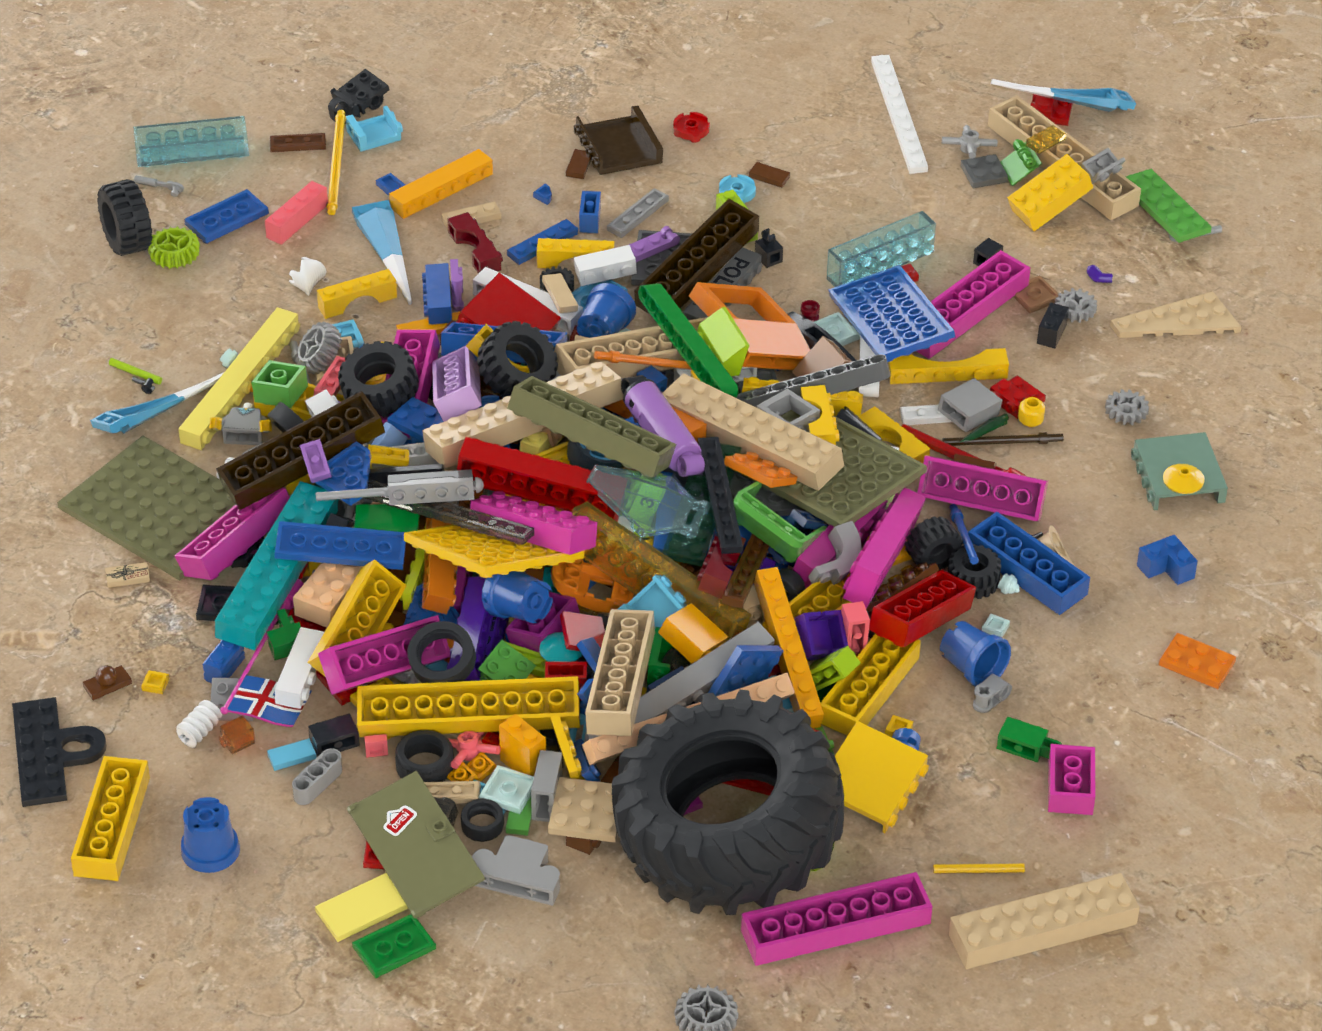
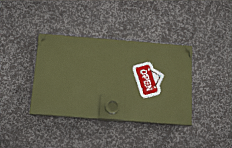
M417 771L347 807L348 813L352 816L414 919L423 916L429 910L486 880Z

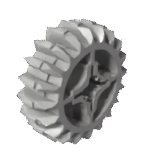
M324 321L312 325V328L308 329L307 333L303 335L302 341H299L300 345L297 347L296 362L298 365L305 366L308 373L319 374L321 371H325L326 367H329L330 363L334 361L335 356L338 355V349L341 348L339 344L342 342L339 330L332 324Z
M698 984L696 990L689 988L688 993L683 992L681 999H678L674 1010L676 1026H679L680 1031H732L737 1025L738 1006L734 1002L733 996L728 995L726 989L719 991L718 985L713 989L710 988L709 984H707L706 988H702Z

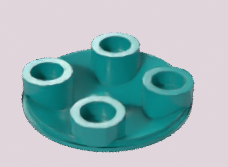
M563 632L550 634L540 643V655L548 662H575L582 656L580 651L566 649Z

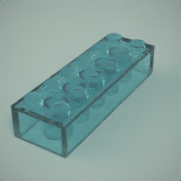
M245 116L133 127L138 167L249 156Z
M921 211L828 249L826 279L834 287L898 265H905L933 253L936 223L924 211Z

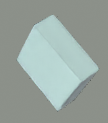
M990 614L982 626V631L990 635L995 634L1003 637L1010 626V620Z

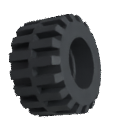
M936 516L931 517V519L927 518L922 523H918L910 531L911 533L907 536V541L905 542V549L916 565L927 562V564L936 562L939 570L948 567L951 553L955 552L957 548H962L963 544L961 536L949 520L941 516L938 518Z
M973 544L979 561L977 564H972L964 546L955 549V552H952L949 558L948 573L976 586L974 598L982 599L983 596L985 598L989 597L990 593L994 594L996 589H998L1001 573V560L998 558V554L992 552L990 548L986 549L982 545L976 546Z

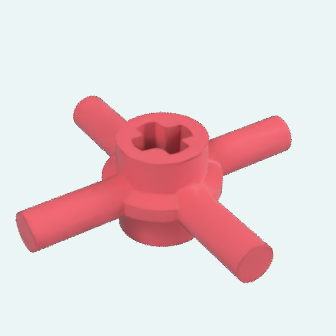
M463 732L458 736V740L449 739L452 747L456 748L458 752L451 761V767L457 769L463 760L471 761L480 752L498 755L500 753V746L483 744L481 738L486 732Z

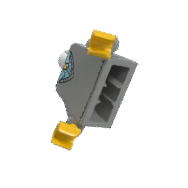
M244 403L242 408H232L230 413L223 418L210 417L209 428L223 431L224 444L259 445L262 444V432L269 433L272 431V422L267 420L265 416H261L260 409L254 408L253 404Z

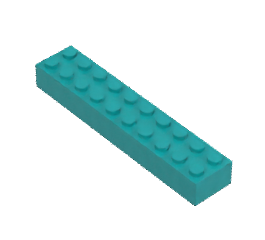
M299 482L215 619V638L254 651L256 650L275 618L277 610L281 608L308 562L274 558L279 521L326 525L330 514L338 512L339 499L316 501V492L329 491L312 484Z

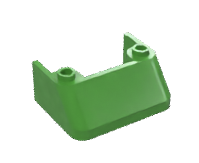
M758 481L739 491L733 501L738 525L749 530L781 554L787 562H796L797 558L827 529L826 526H822L807 536L755 498L762 486V483Z

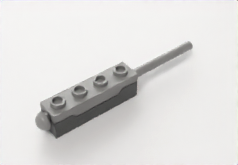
M472 469L388 475V487L316 492V501L377 496L389 497V505L474 500V490H476V493L481 492L484 483L479 477H475V481H473Z

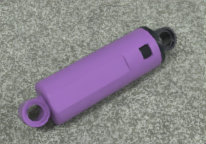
M644 375L623 378L621 381L623 401L640 427L677 444L669 468L677 471L681 477L702 474L705 463L701 456L699 444L654 381L647 379Z

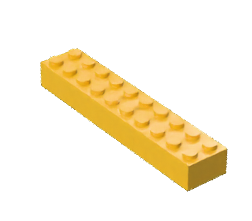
M578 676L357 686V727L359 736L383 734L387 736H404L420 730H432L441 734L463 733L466 731L497 732L499 731V725L514 714H517L536 730L554 729L550 716L559 714L561 722L566 720L568 728H580V698L577 695L579 692Z

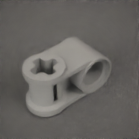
M991 674L986 680L975 687L974 694L976 699L973 701V708L980 713L989 712L1001 701L1008 698L1012 686L997 675Z

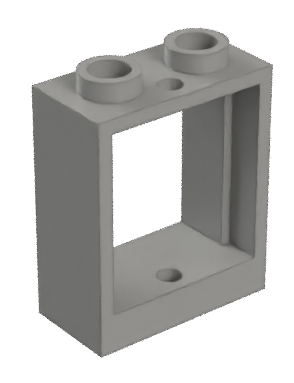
M789 389L757 405L758 409L787 423L789 422L780 416L793 410L800 417L790 422V424L808 433V424L820 418V409Z

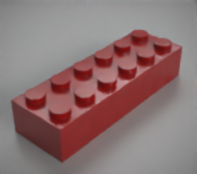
M941 569L874 606L869 630L879 637L892 641L894 645L904 648L970 610L976 586Z

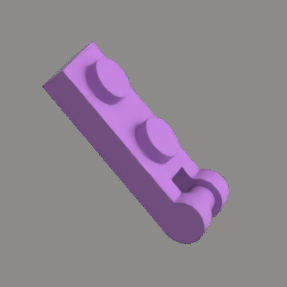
M665 226L660 232L629 245L636 262L677 245L680 242V237L673 233L669 226Z

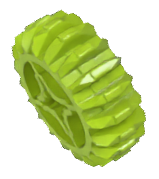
M170 226L169 229L163 228L162 231H156V234L152 235V244L148 248V254L156 265H161L162 268L168 267L171 269L176 267L178 269V267H185L186 264L190 265L192 261L196 260L200 252V243L196 234L192 233V230H186V227L180 229L178 226L176 228Z

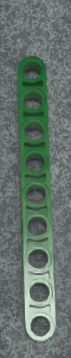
M659 283L641 285L638 291L640 301L699 380L736 398L738 395L736 382L664 287Z

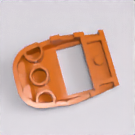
M578 559L574 563L561 562L557 566H552L551 578L555 588L561 595L575 597L577 604L596 612L610 613L611 609L618 610L624 603H628L633 599L637 578L633 576L631 579L620 575L621 571L612 568V571L602 568L600 562L593 561L592 564L585 563L583 559ZM590 580L612 586L610 598H606L604 601L596 599L594 594L588 593Z

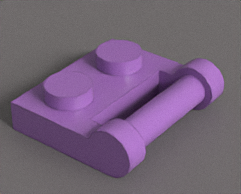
M450 259L452 308L455 311H461L464 308V302L462 301V267H458V259Z

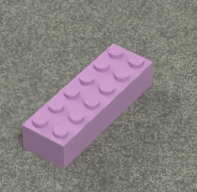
M466 346L432 361L433 403L444 422L452 417H458L482 406L479 366L474 354Z

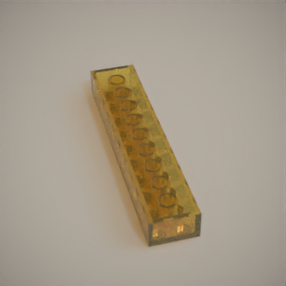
M588 501L572 509V515L587 516L589 520L598 522L596 547L585 550L583 559L630 592L637 595L653 580L652 577L654 575H665L671 581L672 589L684 596L686 599L684 603L686 605L692 603L728 636L727 641L746 630L752 614L743 608L730 607L727 604L721 603L722 599L698 590L701 581L697 580V576Z

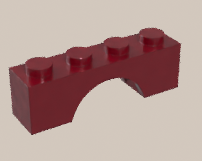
M469 212L447 218L448 234L456 244H468L476 248L472 251V266L478 274L485 267L497 272L501 271V262H503L501 252L496 250L492 240L487 238L485 231L478 226L477 220L472 218Z
M716 535L697 580L701 581L698 590L722 599L733 572L725 565L735 566L740 553L721 554L718 536ZM741 537L742 544L744 545L746 539Z

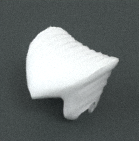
M302 257L300 272L291 270L289 275L293 280H289V282L309 296L318 281L325 277L326 269L321 262Z

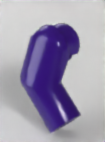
M1096 265L1087 267L1086 272L1094 282L1112 283V273H1102Z

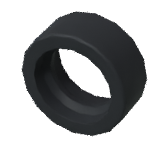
M476 799L467 803L461 812L462 832L473 841L485 842L497 838L504 827L502 808L498 803L489 799ZM479 814H487L496 819L488 826H476L469 822L472 817Z

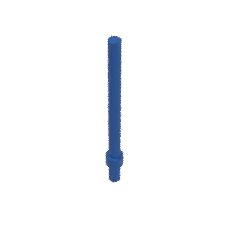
M951 504L949 507L951 520L956 524L970 562L977 564L979 559L963 522L964 516L962 511L958 509L956 504Z

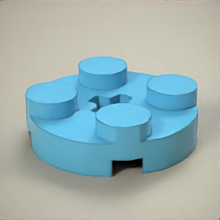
M737 174V177L733 178L729 175L724 177L719 183V193L733 189L744 204L751 201L756 195L755 182L746 175Z

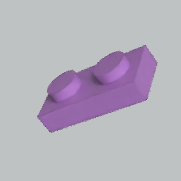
M320 439L300 445L311 483L331 478L332 476Z

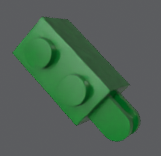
M1007 716L998 734L997 749L1038 763L1041 757L1049 759L1051 744L1062 745V743L1049 738V730Z

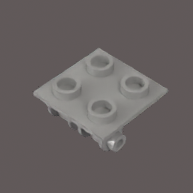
M212 678L210 702L214 703L219 709L224 707L240 678ZM228 712L227 714H222V717L218 718V720L253 721V717Z

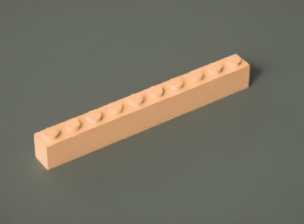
M788 673L740 688L741 690H749L751 700L766 702L773 695H777L784 700L795 693ZM739 689L716 697L719 700L735 699ZM701 702L692 704L690 706H687L686 708L694 707L696 705L701 704ZM667 713L634 724L632 736L601 735L589 739L582 744L589 765L620 756L624 749L637 746L639 730L646 724H662L666 720Z

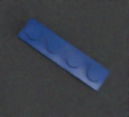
M565 219L507 249V256L520 265L537 256L538 238L570 239L578 234V227Z

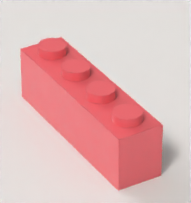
M314 181L308 183L265 220L266 238L280 245L288 240L327 206V187Z

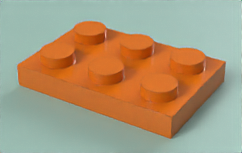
M747 452V454L735 453L733 456H726L724 459L726 466L770 488L794 485L798 476L790 473L789 469L777 467L773 461L763 460L754 452Z
M1177 633L1160 658L1159 666L1219 689L1233 667L1236 656Z

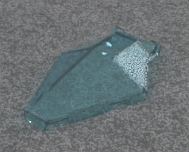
M594 465L586 481L598 491L597 495L617 515H623L631 522L630 527L641 538L666 534V532H680L688 537L695 538L699 532L698 527L704 515L710 509L708 502L695 499L672 476L657 474L652 478L643 476L639 471ZM690 510L697 511L691 524H685L684 522Z

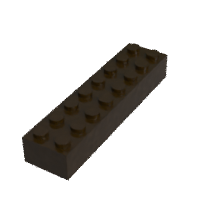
M728 199L634 290L635 305L650 314L639 299V287L641 285L659 283L677 306L681 308L691 299L689 295L697 282L707 283L759 232V215Z
M361 391L216 468L222 485L240 511L308 474L300 445L320 439L326 460L328 461L356 441L363 445L385 433L381 417Z

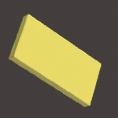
M387 873L315 906L316 913L337 942L408 909Z

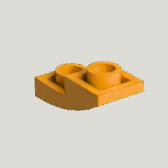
M480 752L467 765L462 762L457 769L448 774L447 778L451 782L482 781L494 772L497 766L486 754Z

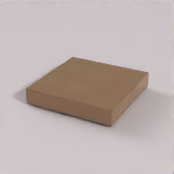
M1039 275L1029 279V285L1019 293L1017 292L1013 297L1029 313L1048 307L1050 302L1055 303L1059 293Z

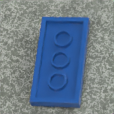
M246 189L185 218L184 222L194 234L207 244L269 214V209Z

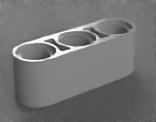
M331 748L323 751L292 781L293 798L297 804L307 805L311 803L341 775L342 758L340 751Z

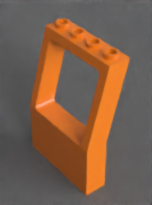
M697 282L689 295L708 317L721 307H726L724 303H736L752 306L765 320L739 319L727 308L749 343L742 367L794 370L810 351L794 320L761 287Z

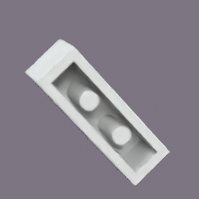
M630 245L574 257L575 273L581 286L637 274L636 260Z

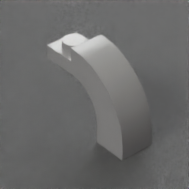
M853 521L835 526L828 535L836 552V560L815 567L808 576L812 584L831 580L833 585L845 579L850 573L852 564L856 561L861 551L860 536Z

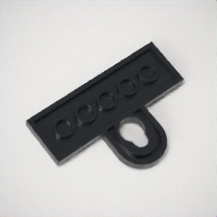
M56 697L12 703L22 807L67 801L64 767L85 765L99 760L104 755L107 747L104 733L93 726L60 729ZM72 741L91 745L89 749L68 752L63 749L65 744Z

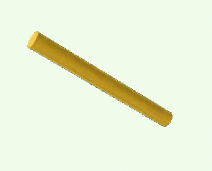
M1024 863L933 864V873L1025 872Z

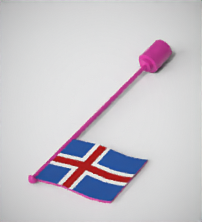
M297 579L280 609L290 610L294 607L293 597L304 585L300 579ZM277 614L267 631H270L274 628L276 622L278 621ZM266 631L225 706L220 708V712L222 714L230 712L246 715L274 725L293 727L306 701L303 702L301 709L275 704V687L277 682L247 675L267 640Z

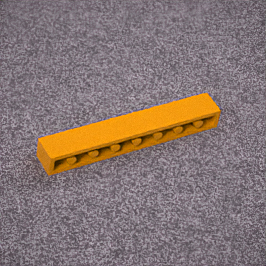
M778 567L757 570L754 586L769 634L775 640L774 645L779 646L783 650L778 662L782 674L788 673L795 691L789 697L793 712L803 709L811 718L810 727H821L824 716L823 709Z

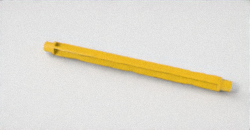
M338 110L335 116L329 195L326 206L329 215H335L338 208V189L346 121L344 110Z

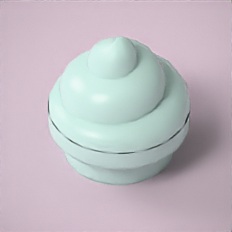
M230 348L226 350L220 358L222 365L228 368L238 356V352L232 351Z
M1006 573L997 588L1001 589L1003 594L1020 592L1017 578L1012 574L1008 575Z

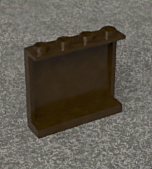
M638 105L631 106V116L583 124L579 116L576 117L574 133L580 138L581 146L585 147L588 157H591L593 168L597 169L599 175L663 163V147Z

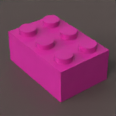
M1051 744L1048 760V812L1093 815L1095 804V747Z

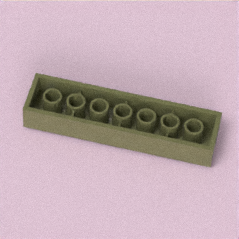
M533 376L514 386L507 407L515 415L526 417L536 425H543L553 433L568 437V440L572 442H579L591 451L600 452L607 459L621 462L624 467L633 468L645 477L653 478L668 468L677 445Z

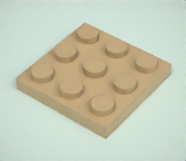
M559 777L548 825V834L616 842L617 831L612 805V783Z

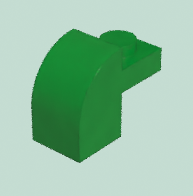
M285 608L277 610L279 628L267 631L268 646L274 660L289 656L301 628L300 622L294 623L292 616L287 615Z

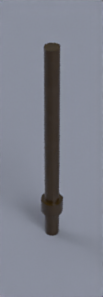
M1039 432L1037 435L985 436L966 442H960L965 437L942 438L943 442L952 446L1013 443L1048 444V442L1064 441L1063 434H1047V432Z

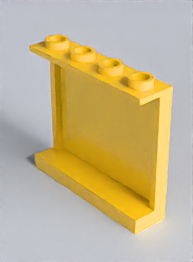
M859 721L856 722L835 755L843 783L844 806L882 824L883 833H886L889 826L893 828L898 819L897 814L899 810L903 811L909 800V794L915 793L919 785V778L925 777L929 769V765H927L928 755Z

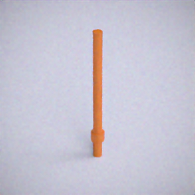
M595 351L594 353L595 359L608 360L610 363L627 362L692 370L686 361L620 354L619 351Z

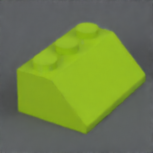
M721 307L699 324L697 332L730 376H739L749 343L727 308Z

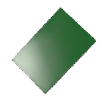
M420 504L356 505L354 528L395 532L417 531L419 529Z
M412 914L352 942V947L376 979L435 950L436 943L418 919H414Z

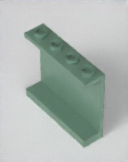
M1206 432L1135 440L1134 448L1131 449L1132 460L1136 461L1137 474L1141 475L1142 487L1146 488L1147 500L1149 503L1151 502L1153 510H1158L1160 498L1213 493L1217 504L1226 502L1228 487ZM1188 464L1202 472L1204 475V485L1195 493H1176L1164 484L1163 474L1172 465Z

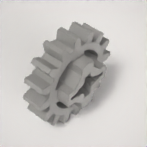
M1071 288V292L1064 290V293H1059L1055 299V304L1069 307L1068 318L1070 322L1077 320L1081 323V319L1088 321V318H1093L1094 313L1097 311V300H1094V295H1088V291L1083 293L1081 289L1075 291Z
M1121 389L1120 393L1114 391L1113 396L1108 395L1105 413L1109 414V419L1115 418V423L1122 421L1123 425H1126V422L1134 425L1136 421L1140 424L1141 419L1145 420L1146 415H1148L1149 401L1145 400L1144 395L1139 396V392L1132 393L1130 389L1128 392H1125Z

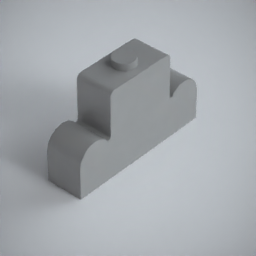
M506 835L497 855H494L488 849L477 850L472 855L473 860L486 879L475 886L554 905L560 891V872L556 867L547 865L548 846L546 844Z

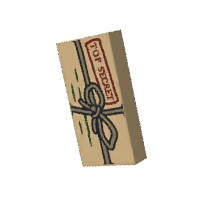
M147 562L105 568L108 588L150 582Z

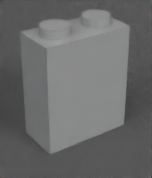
M974 378L942 394L938 411L963 431L967 432L988 421L990 418L998 416L1003 400Z
M540 750L531 789L532 820L550 821L559 777H563L561 752Z

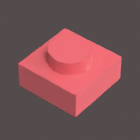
M386 734L364 736L366 758L388 755Z

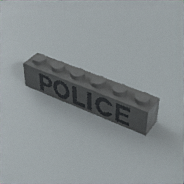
M742 247L709 283L738 286L749 285L756 274H759L762 270V255ZM694 301L683 311L688 320L708 317ZM724 303V304H725L726 307H728V306H731L732 303Z

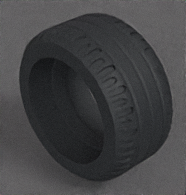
M420 730L409 733L399 741L396 747V770L400 778H404L417 771L423 782H443L448 779V774L453 771L451 767V761L454 759L452 744L447 737L439 732ZM419 753H433L440 757L436 762L426 765L415 764L409 760L412 756Z

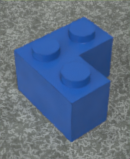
M1175 534L1140 547L1137 560L1138 568L1148 579L1166 572L1177 585L1195 579L1198 560Z

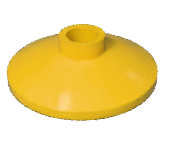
M1175 464L1165 470L1163 481L1170 490L1176 493L1191 494L1203 487L1204 475L1194 466Z

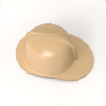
M1050 525L1048 528L1049 532L1037 540L1073 564L1063 547L1058 532Z

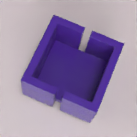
M841 610L824 611L822 613L808 612L794 618L807 661L821 659L848 646Z

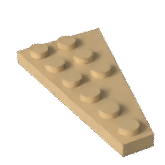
M1213 291L1110 321V327L1119 338L1143 337L1144 334L1163 336V333H1172L1173 336L1204 334L1205 331H1215L1216 334H1222L1224 330H1233L1234 333H1241L1242 328Z

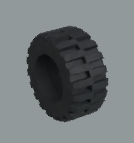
M129 179L103 185L98 191L97 203L102 229L110 248L120 256L147 250L152 244L151 219L145 198H143L139 186Z
M519 321L503 323L484 340L479 348L477 364L480 366V375L485 378L483 380L485 384H489L492 388L491 390L494 393H499L502 398L511 396L514 386L531 376L544 382L551 381L556 376V371L558 370V362L556 361L558 358L557 353L553 351L555 348L552 342L549 343L546 334L540 333V329L537 327H530L531 324L525 322L521 324ZM506 350L520 355L527 363L529 373L515 368L510 363Z
M374 341L373 344L366 343L361 348L357 347L353 350L352 354L346 356L345 362H342L338 372L339 384L344 399L346 400L362 391L379 416L383 418L388 417L389 414L397 411L409 399L415 397L419 387L418 375L409 352L402 348V346L395 343L392 345V342L384 341V343ZM377 375H392L388 380L380 384H365Z

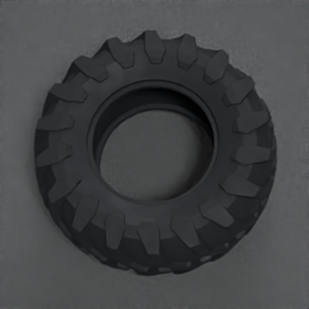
M739 689L735 699L719 700L714 693L703 694L701 704L694 707L686 708L676 704L668 708L666 720L662 724H646L639 730L637 746L624 749L619 758L618 775L613 778L612 805L616 831L621 839L620 843L630 861L637 865L634 868L637 875L644 883L652 881L658 886V894L665 902L669 903L674 898L682 899L689 902L690 912L700 914L706 905L721 906L726 915H736L739 904L755 902L762 908L774 905L779 891L787 889L798 892L805 888L810 870L825 868L830 862L833 842L841 839L844 827L843 783L836 758L832 752L828 751L831 747L821 731L815 732L810 727L811 718L803 709L794 713L783 708L782 698L777 695H773L766 702L751 700L749 690ZM751 779L774 786L772 793L760 807L740 819L721 824H702L683 817L687 808L699 795L718 784L732 780Z

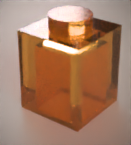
M243 715L220 726L221 736H219V741L222 747H227L231 754L255 744L254 728Z

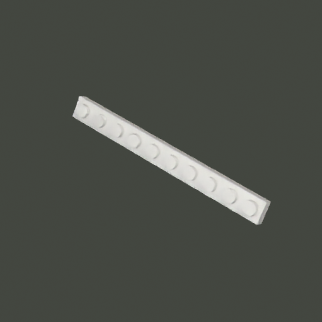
M872 56L871 63L909 174L928 172V164L890 56Z

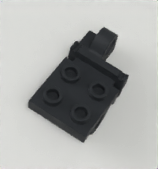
M365 68L338 90L335 88L331 89L330 92L333 99L328 104L330 118L335 121L338 110H344L345 116L353 115L360 118V112L364 115L367 107L372 110L378 109L383 103V95L390 90L388 84Z

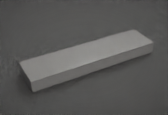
M655 188L609 223L607 231L623 238L667 203L669 195Z

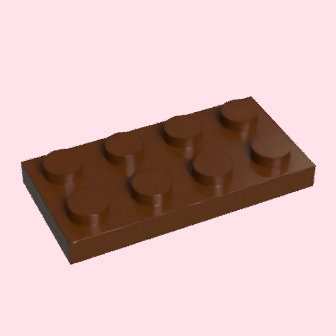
M923 562L915 567L908 565L902 568L900 574L890 577L887 584L880 585L866 609L867 612L873 611L874 606L936 573L939 570L936 562L930 564Z

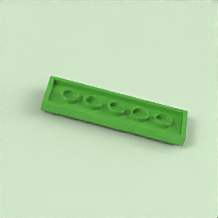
M1152 169L1126 176V178L1141 188L1139 205L1178 243L1211 233L1212 226Z

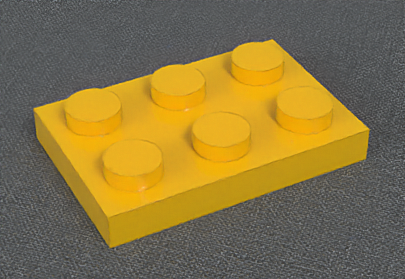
M559 714L550 716L569 777L585 780L581 774L582 768L579 759L575 757L577 756L576 750L570 737L566 720L561 722Z

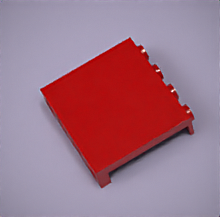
M499 272L460 311L456 322L501 326L506 322L519 321L521 324L525 322L531 324L530 327H537L540 330L555 331L561 317Z

